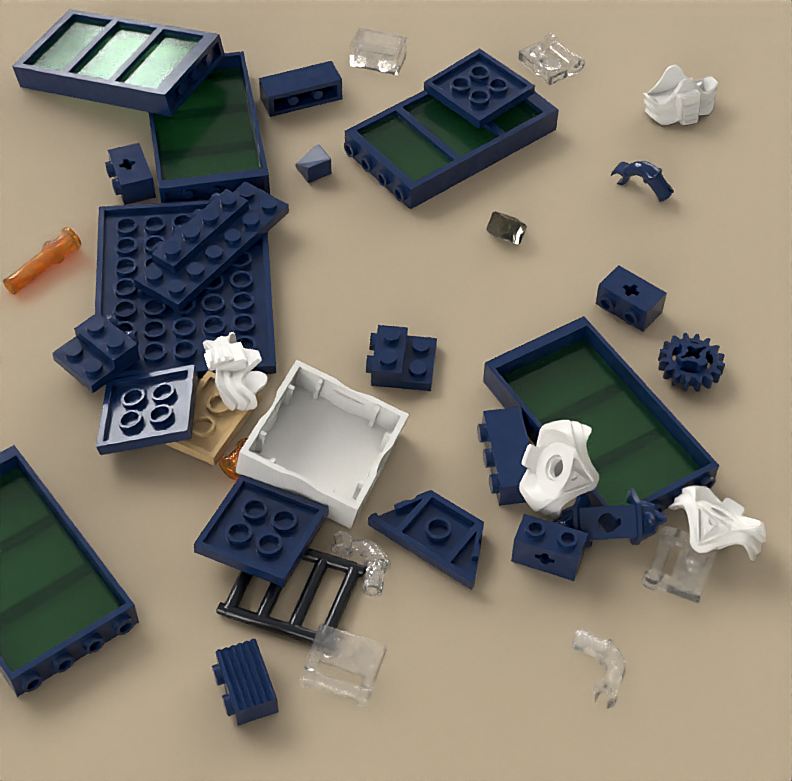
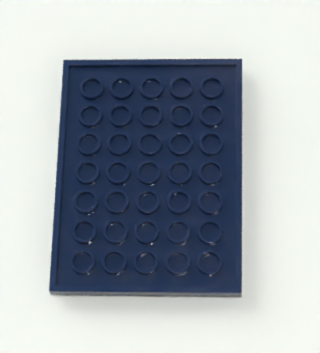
M209 200L99 207L95 313L98 312L103 317L111 315L117 321L119 329L123 333L131 331L139 341L138 351L140 360L114 379L194 364L198 371V379L203 378L209 370L204 357L206 350L204 349L203 342L205 340L214 341L220 336L227 337L231 332L235 333L237 342H241L243 348L259 351L262 361L251 371H260L265 374L276 373L268 232L182 311L177 312L136 288L134 278L153 262L152 251L156 243L159 241L165 243L171 238L172 231L177 225H186L190 221L192 213L196 209L203 210L209 204Z

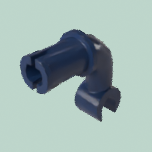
M635 161L630 164L620 162L611 173V176L616 173L622 176L617 182L619 185L626 184L632 176L642 177L643 182L651 187L660 202L668 199L674 193L672 187L663 177L662 169L647 161Z

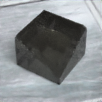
M493 211L486 231L496 238L520 244L527 226L516 217Z

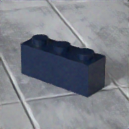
M332 61L259 78L260 99L270 117L343 99L342 78Z
M520 407L483 411L482 424L477 425L479 442H484L486 448L483 449L485 468L491 469V475H489L491 494L496 493L499 506L527 503L519 489L520 482L528 469L522 465V459L529 445Z

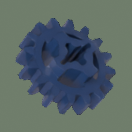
M683 333L682 339L674 335L671 342L665 341L663 349H660L658 370L664 371V379H673L672 386L675 387L679 383L682 384L684 391H687L689 386H693L695 391L699 392L701 385L710 389L712 382H719L725 367V363H723L725 355L718 353L720 346L709 345L710 338H706L704 341L699 340V334H695L694 338H689L687 333Z

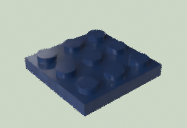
M479 48L424 81V91L480 129L535 93V85Z
M195 364L114 379L108 382L105 389L96 443L99 454L105 455L192 439L198 371Z
M241 474L193 544L194 553L285 587L328 517L329 507Z

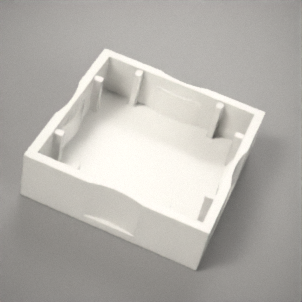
M296 360L279 387L271 408L260 418L240 450L235 472L328 506L329 515L327 518L351 529L395 448L409 414L373 396L352 390L336 378Z

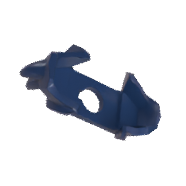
M630 488L626 496V502L629 505L586 507L591 502L589 497L583 493L577 496L574 505L563 509L560 517L552 522L588 533L585 548H589L592 546V541L590 540L631 538L630 542L632 545H639L641 541L656 534L659 526L667 522V517L659 512L655 504L640 500L635 489ZM604 513H612L616 518L621 519V526H617L613 532H605L599 526V518Z

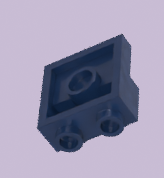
M98 312L75 327L76 337L52 353L54 361L92 393L140 360L138 351L139 341L131 331L123 333L119 329L117 321L111 315L103 317Z
M378 325L377 333L371 332L369 349L374 351V355H367L366 373H371V386L431 391L437 338L409 336L407 327Z

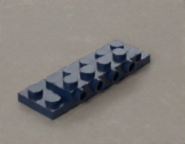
M244 182L234 192L226 189L221 194L214 193L209 200V204L203 210L196 209L186 225H177L174 228L171 238L165 243L162 241L156 243L152 251L153 262L134 278L135 287L175 311H182L289 213V204L247 182Z

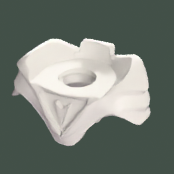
M678 65L669 66L658 83L648 93H643L646 105L645 112L661 125H670L677 121L681 125L697 123L700 115H709L712 112L718 82L712 76L694 81L692 78H688Z
M231 332L227 337L220 336L214 341L205 340L203 342L204 349L206 350L204 357L210 371L216 370L215 383L224 405L231 411L240 410L244 412L255 409L257 407L256 394L268 382L265 373L251 371L262 361L259 351L243 348L242 343L237 342L234 332Z
M570 420L553 421L541 427L536 446L532 444L527 446L522 459V465L528 469L520 482L519 489L533 511H540L543 515H550L558 519L561 508L566 503L583 493L593 490L597 486L599 474L592 465L586 448L588 437L592 431L591 427L576 421L570 422Z
M705 486L683 488L682 494L676 497L674 503L668 507L672 510L683 508L686 511L690 527V545L696 552L714 553L727 546L739 544L745 547L750 560L755 561L757 555L761 553L762 543L767 540L766 529L762 521L743 516L745 507L728 497L721 502Z

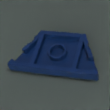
M432 490L421 493L412 500H404L394 505V510L380 516L377 513H373L368 517V525L464 586L471 590L473 589L484 521Z

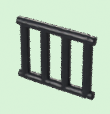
M308 548L302 560L315 564L289 622L270 617L283 587L271 582L257 612L238 607L253 575L240 571L226 602L219 603L216 613L286 637L333 650L336 643L334 634L359 576L364 577L367 566ZM328 567L346 574L322 630L317 632L301 626Z

